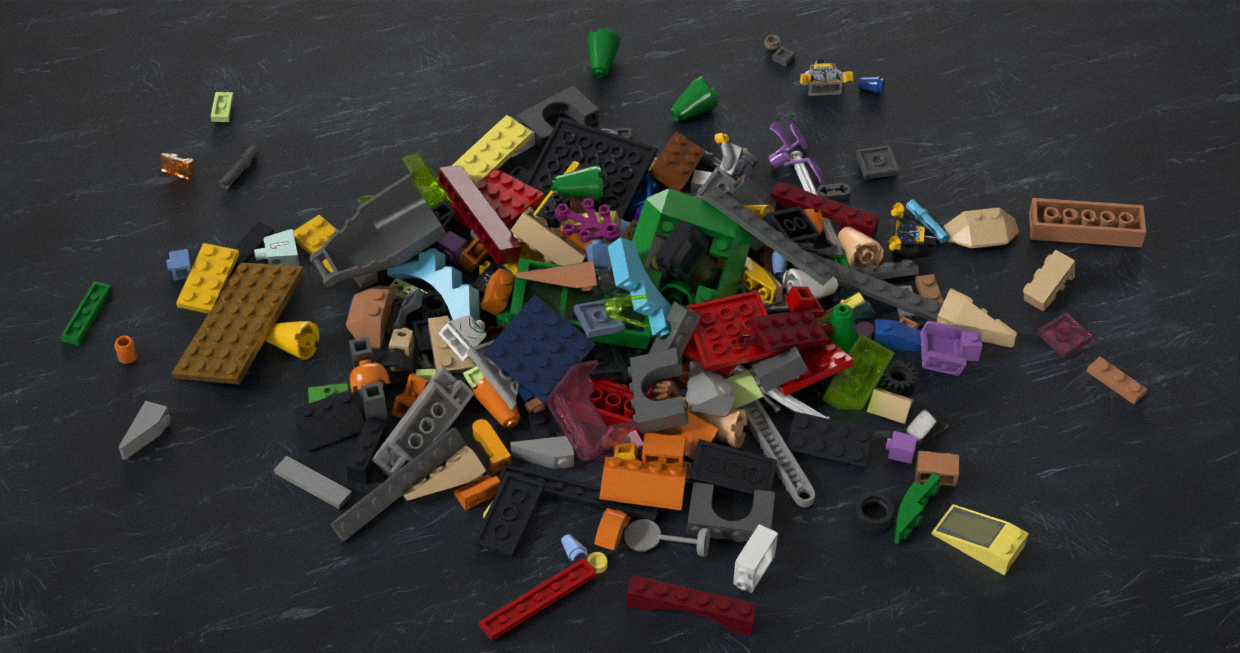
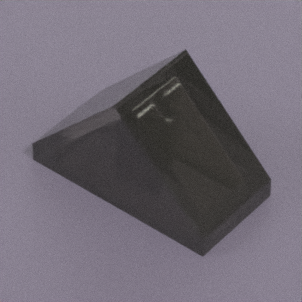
M924 408L907 427L906 432L917 436L916 443L919 445L948 428L949 424L937 411Z

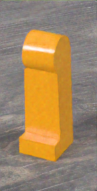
M484 419L475 421L472 426L473 437L481 443L490 457L489 464L492 473H498L502 470L504 464L511 465V455L488 421Z

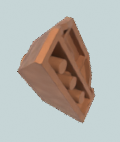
M377 285L354 294L346 327L355 339L369 337L372 349L381 350L397 286Z

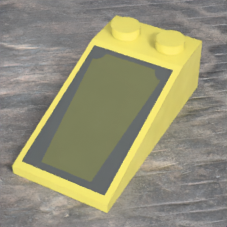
M953 504L932 531V535L1003 575L1006 574L1025 547L1028 537L1026 531L1009 522Z

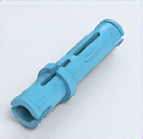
M913 199L907 203L906 208L915 216L917 222L925 225L940 243H945L950 235L941 228L926 209H923Z

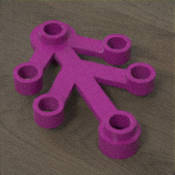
M590 198L583 200V209L586 210L588 218L570 211L566 204H560L555 209L557 220L566 221L572 219L581 223L575 226L572 223L564 224L563 233L566 236H571L579 232V239L583 243L602 237L612 242L616 241L621 234L620 227L612 224L609 206L602 205L599 207V215L603 217L604 224L598 222L594 211V201ZM596 229L598 231L590 233L588 230Z

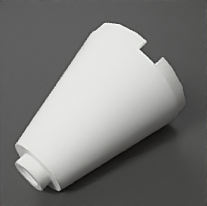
M792 268L785 271L782 287L786 288L787 294L792 286L809 287L814 298L819 299L835 293L838 288V281L833 276L826 284L821 285L802 270Z

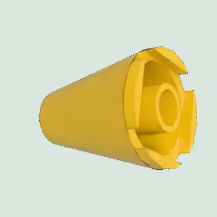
M310 321L275 323L265 341L300 359L308 360L316 352L317 348L314 346L315 342L319 341V329L315 323Z

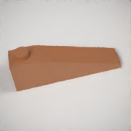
M593 261L516 273V278L581 288L582 291L593 290V286L597 285Z

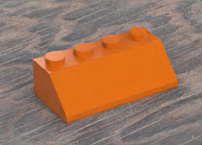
M605 457L599 499L681 510L686 468L678 465H663L657 462H641L636 459L626 460L619 457Z

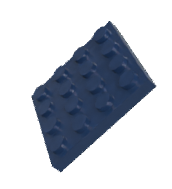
M534 295L483 355L545 405L596 344Z

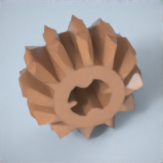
M665 380L652 386L650 400L662 401L666 398L671 399L681 395L678 392L679 388L675 386L674 382Z

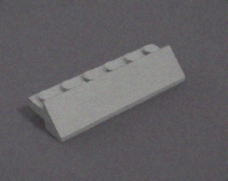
M444 367L440 368L371 460L383 470V474L389 477L446 433L474 395V392L462 380L455 379Z

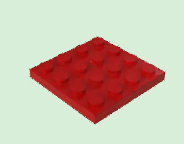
M498 169L491 171L484 180L476 184L478 190L482 192L484 198L490 203L493 210L497 212L508 230L515 225L525 210L529 207L534 209L545 199L543 192ZM452 203L450 206L456 211L455 221L471 229Z
M758 290L687 306L701 315L692 333V338L704 372L781 354V351L767 353L763 347H754V345L740 347L739 345L743 343L738 344L737 342L738 335L751 334V327L748 323L751 317L768 315Z
M831 339L823 345L797 348L808 371L776 388L784 396H787L853 366V358Z

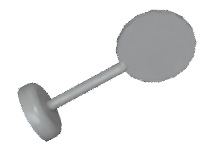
M643 519L632 522L626 528L624 540L630 549L638 552L653 549L660 540L697 544L698 556L706 557L710 546V529L702 528L697 539L661 535L659 526L656 523Z

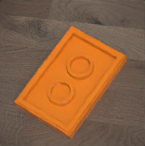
M687 410L689 424L649 432L685 437L684 455L693 460L698 440L712 442L720 427Z

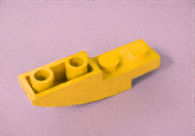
M747 257L740 280L746 290L749 292L758 290L764 301L773 304L777 289L775 283L761 266ZM717 258L716 264L723 270L726 260Z

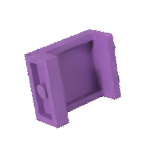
M927 321L920 332L922 368L959 376L966 366V358H961L959 338L963 328Z

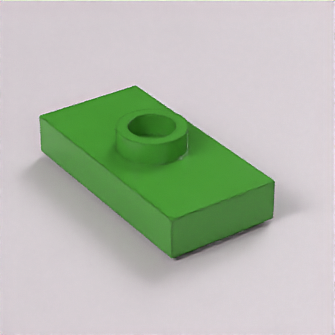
M348 383L308 387L309 403L348 390Z

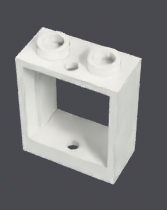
M760 524L758 525L735 561L733 584L739 589L753 592L775 557L777 532Z

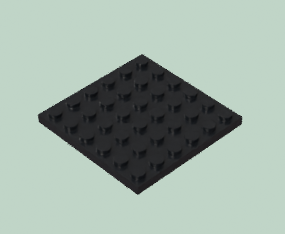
M559 117L525 184L543 192L546 198L551 191V180H554L555 176L564 174L573 161L580 163L581 169L598 165L601 169V173H598L599 178H603V196L599 198L600 202H594V210L599 212L600 206L607 205L610 207V211L617 212L620 220H624L658 149L655 146ZM540 204L533 209L534 212L540 206Z

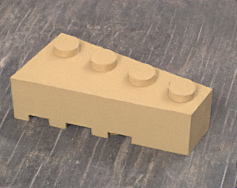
M530 207L522 213L511 229L516 239L527 242L530 249L535 252H541L550 263L566 266L581 263L586 257V252L570 239L566 238L564 240L562 238L563 234L558 229L549 228L546 223L547 221L543 217L534 216V210Z

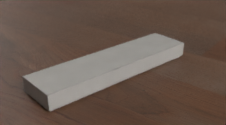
M288 456L274 469L276 475L338 509H341L352 496V491Z

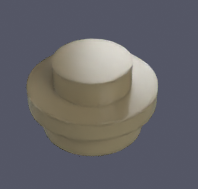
M769 35L764 40V46L769 50H776L780 48L781 41L778 36Z

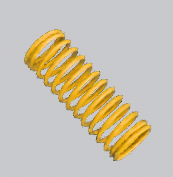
M742 205L750 211L752 210V212L754 210L753 214L757 215L760 219L767 215V210L768 213L769 210L774 212L773 207L770 205Z

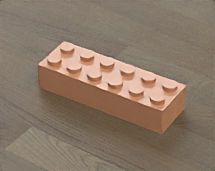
M1032 198L1029 210L1030 240L1142 247L1146 235L1143 205Z

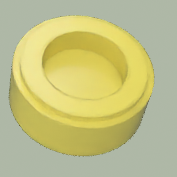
M593 552L587 557V562L596 571V574L602 573L607 569L608 560L605 554Z

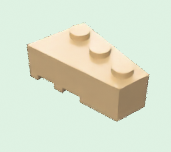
M1057 250L1052 255L1049 254L1044 261L1042 269L1039 268L1035 272L1033 281L1027 283L1024 287V301L1044 312L1056 298V293L1059 289L1063 291L1066 287L1064 283L1068 279L1073 280L1075 277V260Z
M448 316L428 318V329L436 373L440 368L444 367L449 373H454V376H457V373H461L462 377L463 373L474 368L475 364L470 356L462 361L438 334L450 319Z

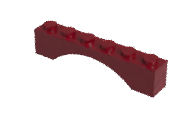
M779 181L771 192V196L777 201L775 207L777 211L800 206L802 210L814 209V212L820 210L823 217L835 222L842 228L852 227L874 239L878 231L879 216Z
M632 575L627 591L628 607L645 611L655 609L688 611L712 619L730 631L751 635L757 612V604L635 575Z

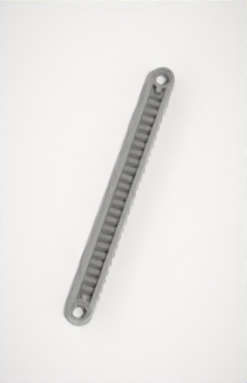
M717 371L724 379L734 376V374H731L729 376L720 371ZM757 399L743 405L742 409L747 414V426H749L750 432L752 431L753 437H756V441L760 444V448L763 449L764 455L777 460L775 473H778V478L782 480L786 491H789L797 505L801 507L811 506L814 502L815 491L760 401ZM807 493L810 495V498L802 499L799 494Z

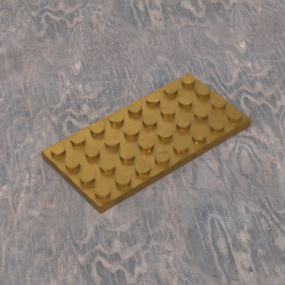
M240 263L171 373L174 379L240 384L305 274L304 267Z

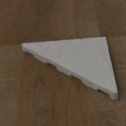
M494 340L469 348L467 354L510 409H514L517 404L516 396L519 383L483 355Z

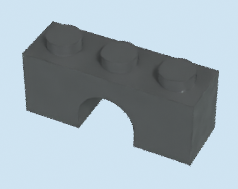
M674 302L666 317V320L671 323L670 335L666 339L656 337L648 354L677 348L681 357L701 315L687 306Z

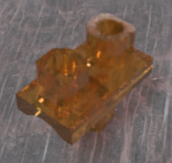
M163 152L161 154L162 164L160 170L166 172L167 176L173 177L176 175L186 179L191 178V172L194 169L193 159H183L174 153L167 154Z

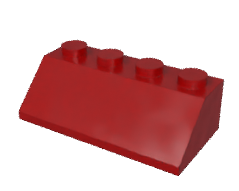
M582 376L569 401V417L621 434L636 430L641 440H644V434H641L639 427H635L633 422V415L636 414L631 404L634 394L632 395L630 388L604 379L584 380ZM647 393L646 398L651 399V395Z

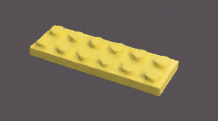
M506 115L452 166L460 165L476 186L479 181L484 180L491 171L499 169L533 137L532 132ZM436 179L432 183L433 189L450 200L438 184V179Z

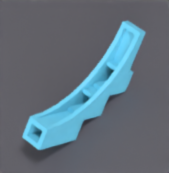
M620 237L608 246L615 284L617 287L630 291L634 311L648 315L652 336L666 339L671 332V323L666 320V317L672 306L661 295L649 278L638 255L635 242Z
M427 249L426 252L419 253V260H411L410 263H403L400 266L387 269L388 276L395 279H421L433 285L445 300L452 320L466 315H470L475 321L480 320L479 290L471 287L469 284L462 285V272L454 269L452 266L445 267V254L437 251V249Z

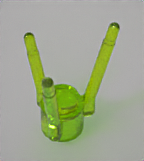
M646 294L605 299L604 313L610 314V318L649 328L647 324L617 314L621 313L622 306H633L632 302L622 301L647 298Z

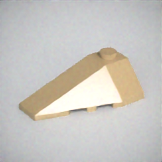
M953 289L949 290L938 314L937 323L963 328V331H981L982 342L1013 348L1017 332L1001 320L991 318L987 315L988 311L975 306L970 297Z
M465 445L448 458L444 466L433 470L429 474L430 477L428 479L423 478L404 493L403 497L408 501L471 481L475 482L483 477V473L486 470L474 451Z

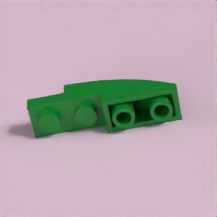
M933 473L923 485L915 481L905 494L899 508L895 526L894 542L896 544H899L902 539L906 540L910 536L912 528L914 526L918 527L923 521L924 507L927 505L929 498L935 496L940 490V476L936 473Z

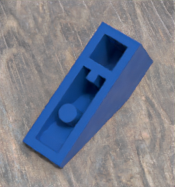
M875 319L873 349L921 351V331L895 320Z

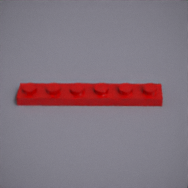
M582 558L479 621V626L488 638L493 641L595 578L596 571L585 558Z

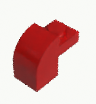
M791 287L785 299L790 312L810 309L815 317L822 318L825 311L818 299L814 298L809 287Z

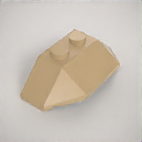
M1001 208L964 211L943 226V230L950 235L947 240L948 242H955L968 248L1006 245L1019 234L1014 217Z

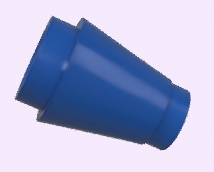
M880 76L860 78L858 86L878 94L884 91L885 79Z

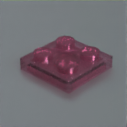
M1066 312L1040 327L1037 331V335L1063 358L1089 343L1093 337Z

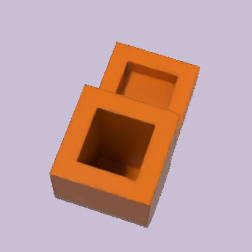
M414 373L410 374L404 393L395 398L391 414L402 419L428 385L429 380Z
M607 508L601 518L594 544L615 550L620 544L623 529L629 524L630 516H627L623 511Z

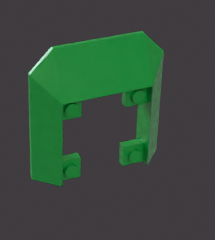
M669 188L646 198L632 241L635 242L643 267L655 287L658 288L662 272L645 267L653 238L656 236L666 240L681 219L694 223L702 234L713 237L708 254L726 260L717 291L699 285L693 304L736 295L753 235L707 201Z

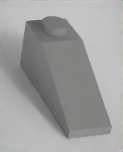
M148 401L144 402L119 445L122 459H128L160 436L165 427L169 426L171 416L167 406Z
M571 435L511 442L512 458L552 469L574 467Z

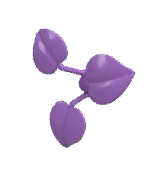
M779 122L773 123L769 129L774 131L784 143L779 150L769 156L773 167L776 169L783 164L786 167L790 164L808 162L818 177L820 185L825 184L823 172L814 160L804 158L788 161L790 159L788 151L799 143L804 150L808 149L807 141L794 123L790 124V128L797 138V141L791 145L783 126Z

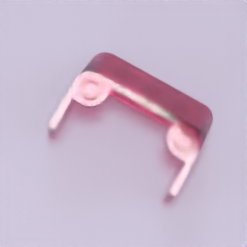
M597 360L573 364L547 398L548 408L582 461L592 460L619 445L637 425L635 421L623 424H613L607 427L589 399L594 390V384L589 374L597 366Z

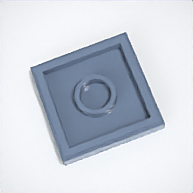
M610 298L574 305L573 310L588 338L616 333L625 329V325Z

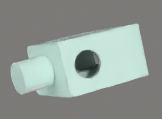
M293 229L265 237V248L254 250L256 261L268 259V264L299 266Z

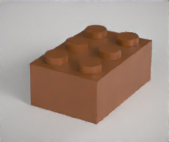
M675 131L648 174L670 189L680 192L705 153V150Z

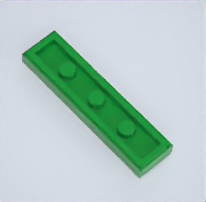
M96 281L92 283L60 336L62 342L80 345L111 293V285Z

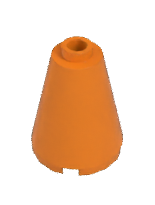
M486 377L476 383L478 386L476 390L472 389L474 397L503 427L512 428L516 426L520 419L517 404L511 410Z

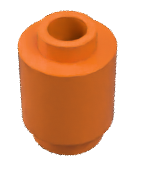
M129 336L117 338L114 346L118 360L123 364L134 362L138 356L134 341Z

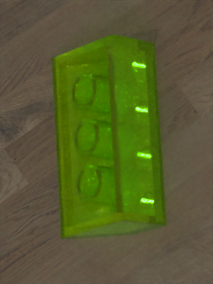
M860 334L848 354L853 358L854 365L836 374L822 400L837 409L862 410L894 355V352Z

